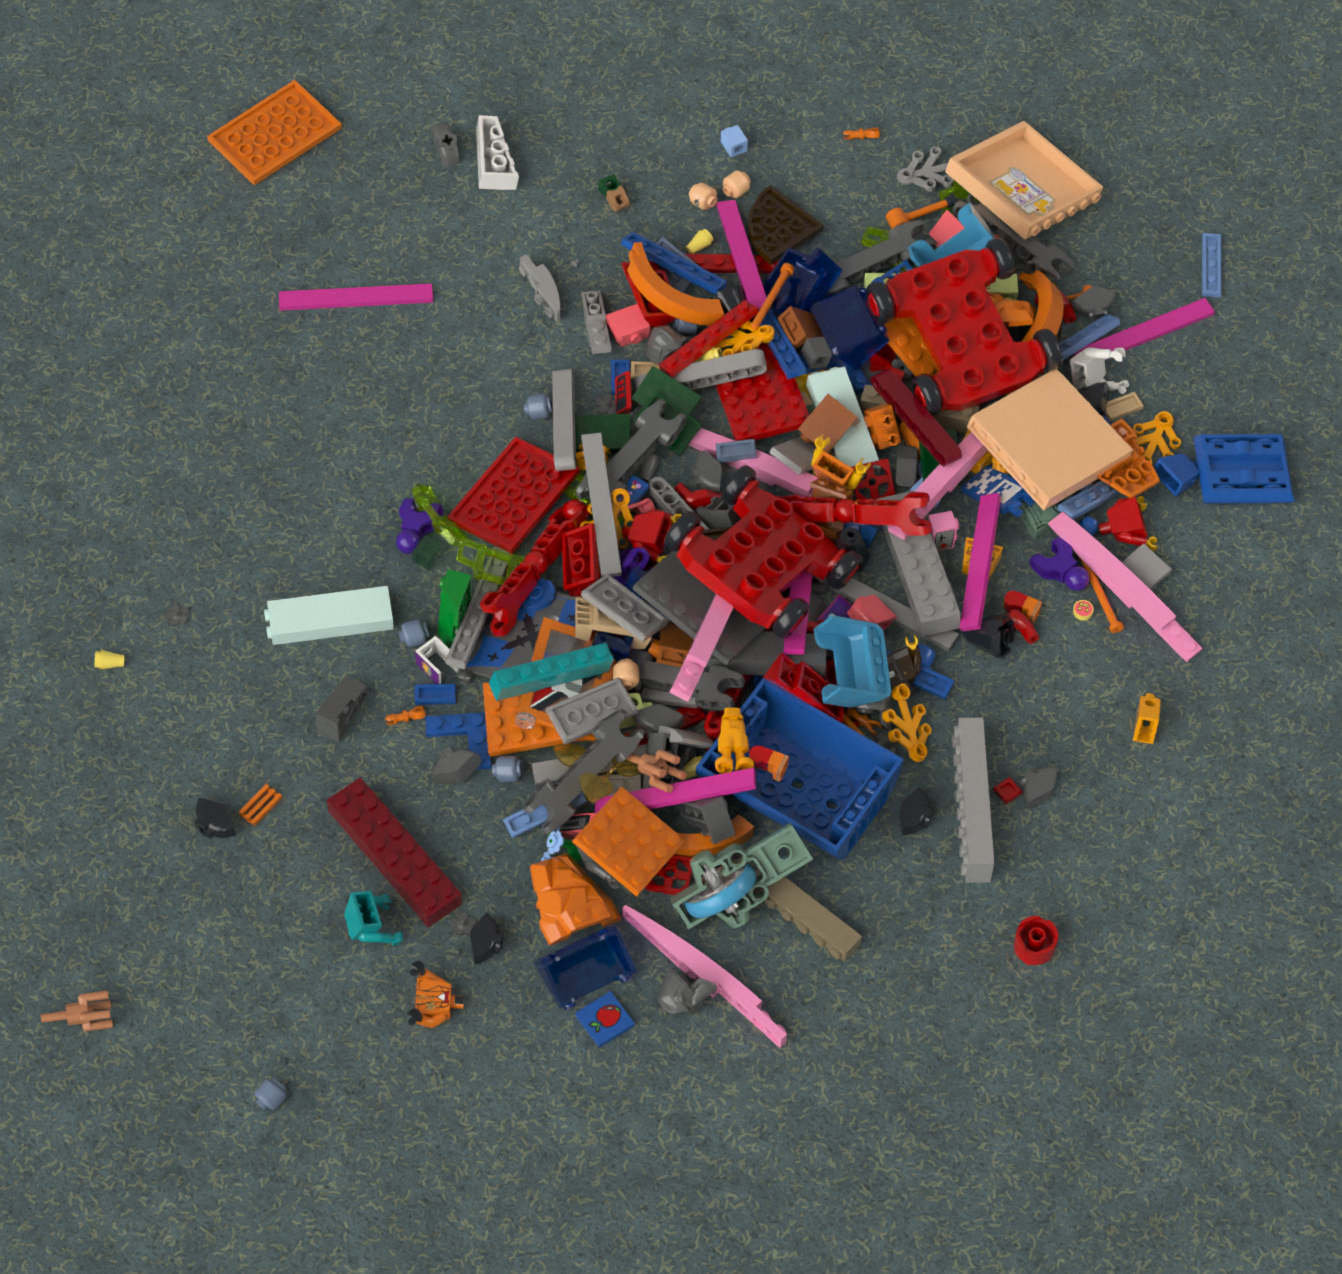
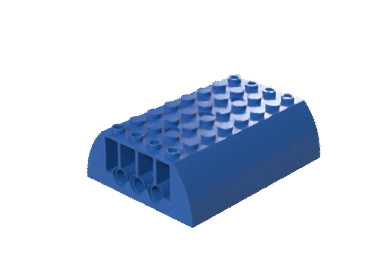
M763 678L740 708L744 719L746 735L749 740V751L745 754V757H749L752 747L763 746L789 756V765L780 782L773 779L772 773L763 769H755L756 789L728 795L783 827L791 823L801 838L835 858L843 860L889 799L899 777L904 759ZM718 738L696 766V774L700 778L722 774L715 768L716 759L722 756L721 752L718 751ZM731 753V758L733 759L732 772H734L736 757L734 753ZM794 782H799L803 785V787L800 789H796L792 786V784ZM833 802L838 807L836 809H829L827 804Z

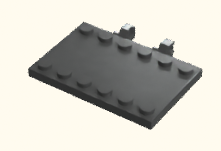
M672 551L635 583L633 590L694 639L716 593L689 573L676 556L678 551ZM733 608L712 654L727 666L766 628L749 621Z

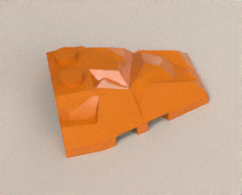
M988 292L1003 322H1006L1007 326L1033 325L1036 308L1029 302L1010 298L1004 299L999 294Z
M1121 418L1110 426L1129 444L1133 451L1128 458L1105 470L1103 476L1101 473L1098 474L1097 478L1128 498H1132L1157 485L1160 479L1151 462L1146 461L1143 455L1145 450L1143 446L1139 447L1135 431Z
M568 853L530 866L533 889L537 892L538 898L536 907L540 910L541 916L539 925L549 946L567 940L575 931L598 923L605 927L622 919L611 898Z

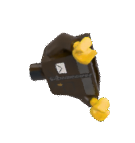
M913 634L914 642H908L906 636L905 642L907 646L887 655L891 691L893 687L903 683L908 686L910 696L914 694L911 684L917 681L916 676L920 673L922 662L919 647L917 646L918 639L915 634Z

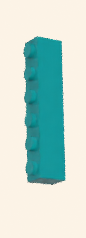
M603 643L494 671L489 685L496 701L609 672L614 659L607 644Z

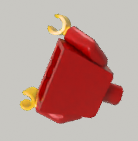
M1135 496L1132 498H1120L1107 510L1109 521L1098 525L1102 536L1112 533L1117 542L1137 546L1145 544L1151 551H1155L1158 547L1152 545L1156 544V537H1150L1148 540L1146 538L1148 534L1142 511L1146 509L1147 503H1143L1145 500L1143 496H1139L1137 499Z
M653 509L645 514L636 515L631 527H623L622 536L623 538H628L633 548L642 547L646 549L650 561L659 563L666 557V555L658 556L663 554L665 547L664 538L671 526L682 515L675 514L671 516L670 513Z

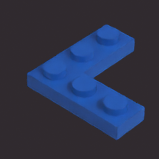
M843 345L830 347L833 355L827 367L809 368L803 354L798 355L806 368V374L832 367H845L855 394L863 393L865 385H871Z
M485 712L425 716L427 737L468 734L469 750L477 753L481 758V764L476 770L491 769Z

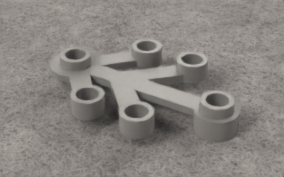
M932 147L930 149V156L922 169L915 170L918 163L923 161L924 154L921 151H915L909 166L899 170L897 173V179L901 184L910 185L913 183L925 188L928 192L936 189V182L941 183L946 188L952 187L954 179L949 175L941 176L937 174L946 171L948 163L933 166L935 161L941 156V149L939 147ZM923 176H924V177L929 178V179H927V180L925 181V180H923V179H921V178H919V177H923Z

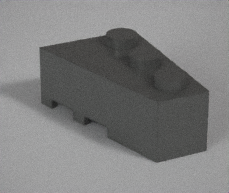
M756 478L760 482L758 488L763 490L760 479ZM715 496L710 499L712 503L706 507L700 506L696 509L698 516L708 529L730 527L741 520L736 511L733 510L735 505L726 504L721 499V496L719 498Z
M345 676L315 713L317 733L340 742L368 695L367 685Z
M649 733L647 755L655 756L657 750H664L680 757V762L677 765L668 761L666 763L669 766L682 770L684 763L689 760L690 756L688 754L691 746L669 742L670 734ZM644 774L642 789L653 787L649 784L650 776ZM666 774L665 777L660 778V781L672 784L678 783L680 779Z
M723 796L676 804L681 818L693 828L699 827L703 836L709 835L714 845L736 835L727 811L728 804Z

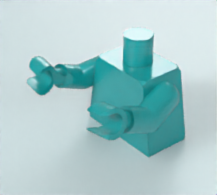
M371 891L350 894L344 917L349 930L348 934L352 940H360L365 943H392V946H397L404 940L401 931L394 935L377 932L381 928L382 923L376 906L380 905L383 909H390L387 903H393L389 895L384 894L379 897L372 895Z

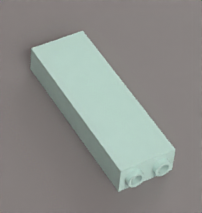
M834 367L828 371H817L808 375L806 386L815 408L829 394L860 420L859 424L856 427L852 425L831 450L832 456L850 467L855 466L862 458H864L862 464L879 460L845 367ZM873 465L875 475H879L881 467ZM866 472L863 473V476H862L861 479H863V478L866 477Z
M388 586L267 601L268 609H264L265 621H270V626L266 627L268 639L272 638L273 645L394 629Z

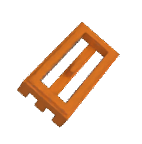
M265 784L239 811V815L253 826H256L282 799V795L280 793L277 794L276 790L271 789L268 784ZM273 796L274 798L252 819L251 817ZM260 800V802L246 815V813Z

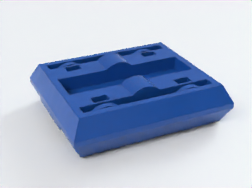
M1201 434L1193 437L1197 468L1200 470L1199 482L1203 503L1277 504L1293 503L1295 501L1286 446L1282 434Z

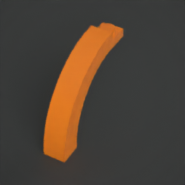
M634 242L632 250L629 251L630 264L627 271L637 289L654 306L677 319L697 325L710 326L724 316L719 299L693 297L674 289L664 282L649 264L642 242Z
M1038 270L1030 275L1022 272L1018 279L1029 289L1038 292L1039 305L1033 325L1021 342H1028L1033 339L1035 332L1044 328L1051 330L1056 336L1063 317V297L1060 290Z
M738 814L731 820L736 835L715 845L711 842L709 835L677 833L686 841L674 855L693 858L704 850H708L715 855L732 844L742 845L753 836L754 826Z

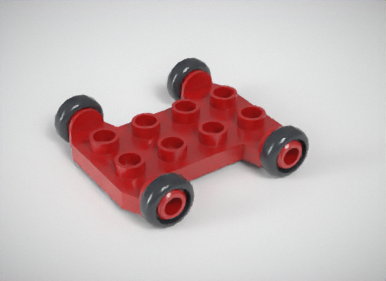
M1002 238L990 239L981 251L963 250L900 273L885 285L881 282H873L866 288V301L869 310L878 323L886 324L891 322L893 318H913L940 371L932 377L928 374L917 375L912 382L914 396L932 416L944 410L962 411L1013 392L1034 381L1044 372V369L1054 371L1062 365L1063 355L1060 344L1054 333L1049 329L1044 328L1036 331L1033 339L1028 342H1013L986 290L990 284L996 281V278L1001 280L1008 279L1015 270L1011 250Z
M744 465L731 476L721 492V499L728 505H735L733 510L736 511L741 520L715 541L702 534L704 528L700 525V517L692 511H687L670 528L664 538V545L670 551H678L676 556L689 573L726 600L749 621L764 626L767 629L773 625V633L779 638L785 639L796 630L809 611V604L802 598H795L793 600L788 596L784 599L781 593L805 572L820 578L822 581L828 576L827 583L832 588L839 590L858 571L863 562V556L856 550H849L847 552L843 548L839 551L835 544L824 535L823 530L817 524L807 522L795 513L788 501L759 489L760 482L756 479V471L750 466Z

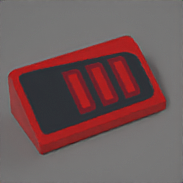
M626 371L615 378L616 414L631 413L630 371Z

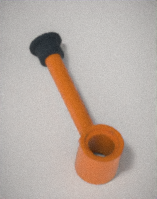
M950 193V196L945 197L942 201L907 214L902 208H894L886 214V220L892 229L939 209L953 207L957 199L953 193Z

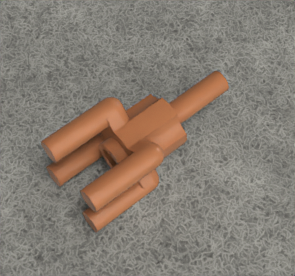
M657 750L655 756L644 754L640 757L631 753L626 758V760L637 764L638 770L641 773L650 776L649 784L667 793L672 792L673 786L660 781V778L665 777L666 774L682 780L687 777L686 772L669 766L666 763L668 761L677 765L680 762V757L664 750Z
M108 990L80 994L78 996V1003L66 1004V1011L41 1014V1022L67 1019L68 1026L82 1024L84 1031L113 1028L112 1019L91 1022L93 1020L111 1018L110 1010H104L111 1009V1000L88 1003L90 1001L109 999Z

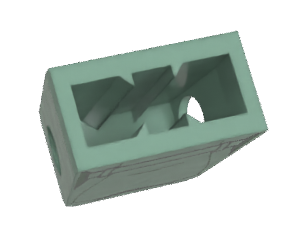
M1023 500L1020 501L1022 505L1019 508L1024 511L1020 516L1033 540H1037L1053 531L1048 523L1061 513L1057 509L1058 505L1054 504L1043 510L1037 503L1031 506Z

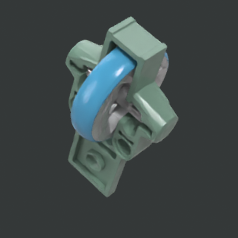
M791 823L746 850L739 844H732L715 855L708 850L701 851L690 860L695 884L671 897L672 905L681 915L688 930L715 914L731 928H738L749 921L751 917L749 910L767 899L769 894L768 886L813 860V857ZM787 847L790 852L787 856L782 857L778 854L779 849ZM734 853L742 854L739 859L731 858ZM751 860L756 863L761 871V874L757 877L753 867L748 863ZM756 887L764 888L761 893L753 892ZM740 899H744L741 903H737ZM684 902L687 911H688L689 914L692 915V916H688V915H687V913H686L685 910L683 909L681 903Z

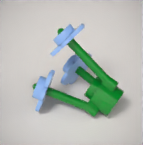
M560 826L548 834L547 847L549 849L547 852H544L541 861L552 858L550 854L559 852L560 846L567 848L566 853L576 863H578V860L583 861L577 846L571 840L561 836Z

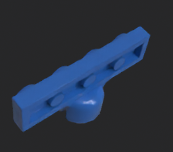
M918 643L917 646L922 658L921 670L916 676L917 681L911 685L946 700L954 680L930 669L935 659V651L924 644ZM886 650V654H887V655L890 654V653H892V652Z

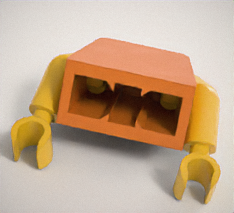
M822 434L815 439L817 448H815L811 462L816 476L829 480L830 484L844 485L848 487V490L855 489L863 473L868 470L871 463L869 462L867 466H864L862 464L864 458H862L856 464V470L854 471L852 467L823 450L831 441L829 437L823 441Z

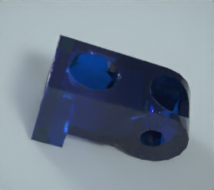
M601 631L595 635L591 646L606 643L613 659L619 661L628 658L633 637L625 635L624 639H620Z

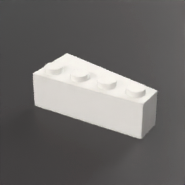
M479 115L476 127L479 189L514 190L517 188L519 176L517 171H515L513 159L510 157L508 145L505 143L498 117Z

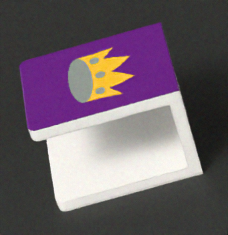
M435 636L415 651L416 664L436 684H441V672L428 658L437 653L446 662L450 649ZM450 666L456 673L459 672L458 667Z

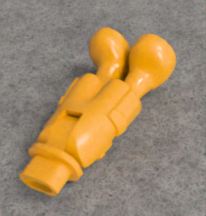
M725 708L724 715L722 716L721 732L718 738V751L721 752L722 756L715 761L716 770L722 774L733 771L731 753H734L736 757L735 771L754 768V761L749 757H745V754L749 751V740L746 735L743 715H741V709Z

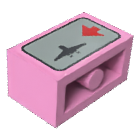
M952 511L929 515L928 521L932 524L931 535L937 551L954 548L959 522L957 518H954Z

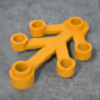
M749 320L740 328L742 330L748 329L753 333L746 334L735 330L730 334L733 338L722 340L714 347L721 349L734 345L731 349L724 350L723 356L736 354L740 350L742 352L754 350L761 343L772 341L775 331L770 325L759 326L758 329L752 330V323Z
M1162 411L1155 416L1154 420L1143 424L1137 423L1133 426L1137 436L1143 435V431L1156 428L1154 433L1136 438L1138 445L1149 443L1144 457L1151 464V458L1157 445L1163 457L1174 455L1170 452L1162 437L1163 431H1165L1170 440V448L1179 449L1181 446V440L1172 429L1174 420L1169 412Z
M617 488L611 493L610 497L617 545L623 549L628 546L629 542L627 538L622 536V529L617 519L619 510H621L625 519L624 526H627L628 521H633L634 519H632L627 506L630 502V494L623 488ZM622 494L623 500L618 502L617 496ZM591 503L588 505L587 508L590 514H592ZM593 520L581 522L580 527H582L586 523L594 524ZM620 539H625L623 546L619 545Z
M901 683L893 687L891 695L894 700L898 701L903 720L892 709L884 711L882 717L887 723L893 722L909 737L908 740L899 729H894L888 733L889 740L891 742L898 741L908 749L909 756L913 761L921 762L928 753L925 742L928 735L931 734V727L927 723L918 726L922 716L926 713V709L922 704L912 707L913 717L911 719L906 699L910 696V690L906 684ZM917 730H918V734H919L918 739H917V736H916V731H917Z

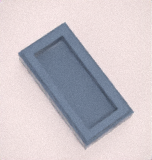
M754 439L715 444L717 461L719 463L757 458Z

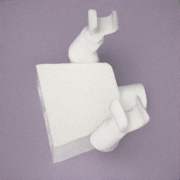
M1089 347L1070 360L1073 387L1078 390L1083 387L1087 388L1097 382H1107L1109 391L1118 389L1119 393L1124 394L1126 387H1129L1127 380L1115 383L1114 381H1106L1103 377L1106 374L1105 360L1111 357L1116 361L1122 362V356L1125 357V349L1119 347L1111 351V349Z

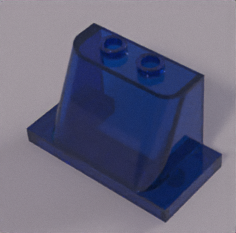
M815 247L811 255L787 248L764 282L763 288L767 298L781 274L780 269L785 263L791 264L795 271L792 276L786 279L772 305L775 306L773 310L780 316L792 306L813 314L843 270L819 248Z

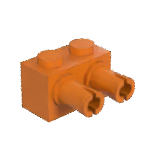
M884 403L864 410L865 416L863 419L867 428H869L874 448L881 450L901 443L892 405Z

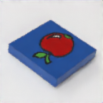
M611 991L575 1012V1016L599 1048L635 1026L633 1020Z

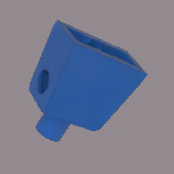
M1185 454L1161 457L1154 466L1160 481L1175 497L1193 486L1200 474L1196 460L1191 462Z

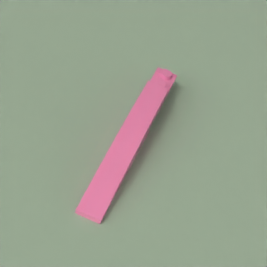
M701 428L689 446L701 452L705 450L717 459L715 444L733 442L734 440ZM756 450L757 458L724 462L736 469L744 465L750 466L756 471V478H759L760 481L772 487L775 484L801 496L812 497L814 488L810 487V483L818 479V477L808 472L798 475L777 458L759 450Z
M972 432L958 445L962 452V458L945 467L939 464L916 489L915 492H925L930 497V502L926 506L915 509L920 519L925 518L947 491L951 493L987 451V448ZM888 526L890 533L903 540L909 536L898 526Z
M1062 512L1048 523L1064 541L1071 545L1072 550L1129 609L1133 607L1186 662L1202 650V647L1175 620L1176 615L1121 561L1068 515Z
M718 594L715 595L670 690V693L687 702L692 696L733 609V606Z
M627 905L623 907L622 917L694 982L701 978L714 983L718 987L717 991L710 995L712 998L720 993L779 1048L786 1043V1030L780 1024L776 1025L766 1011H761L762 1000L705 954L668 929Z

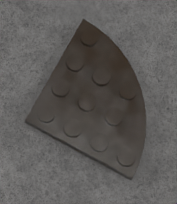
M771 185L757 196L749 213L748 231L751 242L760 256L770 265L822 232L824 228L822 223Z

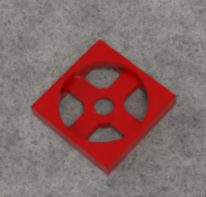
M888 458L870 462L871 466L866 471V477L864 480H860L854 489L856 500L879 499L895 495ZM873 465L882 467L885 470V475H875ZM870 478H874L876 481L873 486L869 485ZM887 482V491L879 496L877 487L879 484ZM868 488L871 498L864 497L858 489Z
M673 855L669 859L668 865L661 868L656 876H662L665 879L664 885H656L652 879L647 884L646 890L676 895L688 888L692 876L690 865L692 858ZM677 861L681 862L688 872L679 871L676 867ZM671 870L674 872V876L668 877L666 872ZM676 879L686 881L685 885L681 888H672L673 881Z

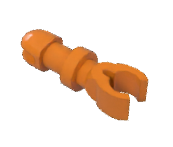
M877 127L866 130L859 128L857 131L846 130L843 132L844 135H849L843 136L846 140L880 137L879 128Z
M418 706L410 711L403 710L399 714L387 715L385 720H387V725H394L401 721L409 722V719H423L426 714L424 707Z
M848 708L846 710V715L849 719L859 722L858 725L861 727L865 726L872 735H877V732L872 730V727L877 726L882 729L879 722L869 720L868 716L856 712V709Z

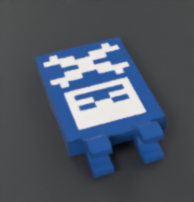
M989 465L985 466L961 486V491L965 495L979 502L982 495L999 493L1001 496L999 512L1004 515L1007 512L1012 513L1016 517L1023 514L1024 511L1019 508L1022 505L1021 500L1031 506L1036 503L1014 478L993 469Z

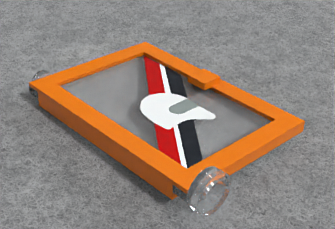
M550 615L548 618L544 617L531 662L591 647L597 634L591 633L589 641L575 638V627L559 622V618L554 615ZM615 641L611 652L614 661L609 672L522 694L517 708L515 724L524 729L534 728L537 722L555 728L545 712L546 708L611 681L613 666L616 664L621 642ZM592 733L583 737L592 741L596 739Z

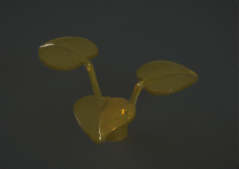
M572 743L559 744L553 748L557 759L568 767L586 751L583 747ZM613 758L611 762L614 766L610 768L605 777H598V775L591 773L582 774L579 778V784L586 800L593 804L611 794L613 784L608 778L614 770H617L621 776L634 777L642 774L638 770V765L626 759L618 763Z

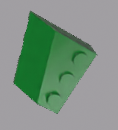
M448 569L446 576H442L439 585L442 589L440 593L441 600L437 633L443 643L450 649L472 599V580L469 574Z

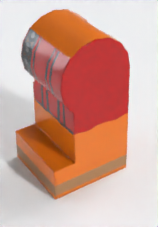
M1017 591L1007 592L1003 602L1004 610L1008 613L1012 609L1019 610L1034 624L1041 611L1042 601Z
M754 746L749 752V758L754 761V769H763L773 774L774 780L781 781L789 765V756L763 746Z

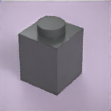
M824 337L807 338L801 350L809 368L827 367L833 355Z

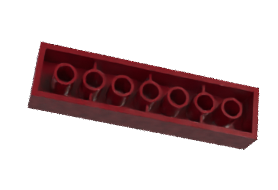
M361 777L327 799L328 812L428 928L462 905L461 892Z

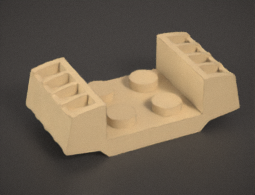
M576 597L575 638L589 641L592 630L632 637L630 641V648L645 649L652 636L644 642L640 641L586 599Z

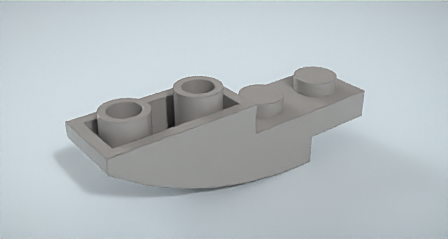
M527 255L520 257L519 271L522 276L528 277L531 286L535 289L534 299L536 303L545 308L549 318L559 322L560 299L553 277L544 264L536 267Z
M600 290L581 292L587 335L592 354L611 352Z

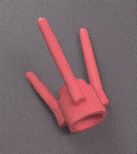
M646 498L640 502L628 505L629 510L632 509L631 512L635 510V513L640 515L655 509V506L651 499ZM619 510L617 517L622 515L621 510Z

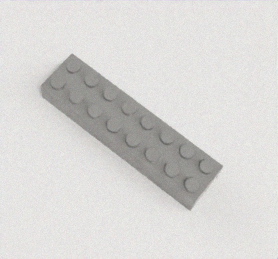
M915 490L877 500H902L908 493L915 492ZM881 525L921 637L959 628L960 611L931 533L924 536L909 535L903 540L888 531L889 525Z
M958 718L957 726H954L952 748H955V754H953V766H956L954 783L957 784L955 800L959 802V808H957V820H960L958 838L961 839L959 855L963 857L961 876H965V883L991 882L994 868V852L983 718Z

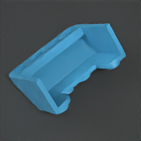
M970 202L958 212V219L964 226V229L934 250L925 240H918L908 247L910 258L917 267L963 250L981 251L990 239L995 238L988 225Z
M831 615L814 628L816 643L823 649L833 650L837 685L828 684L822 689L823 703L851 708L882 701L890 696L891 685L884 632L878 624Z

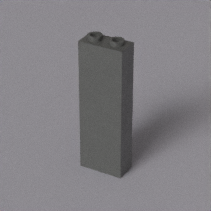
M763 631L727 666L711 654L703 672H708L712 665L726 667L739 674L765 675L779 654L784 653L785 639L779 638L773 632ZM806 634L804 655H785L796 664L804 661L824 678L826 649L821 648L816 643L814 634Z

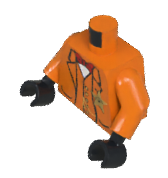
M421 961L412 963V966H415L417 969H411L410 975H419L420 978H417L415 1008L407 1013V1015L412 1016L408 1020L410 1025L417 1023L425 1027L434 1028L450 1019L451 1008H464V996L452 995L450 983L427 970Z

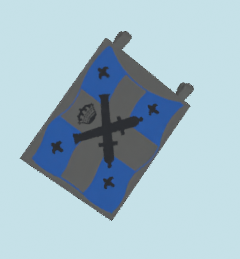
M556 592L554 602L543 610L527 611L519 607L516 624L505 636H494L490 629L491 620L476 642L466 668H459L462 670L458 674V677L462 679L460 683L468 685L473 674L491 679L494 671L531 662L544 617L575 627L576 597ZM551 630L543 659L572 652L580 639Z

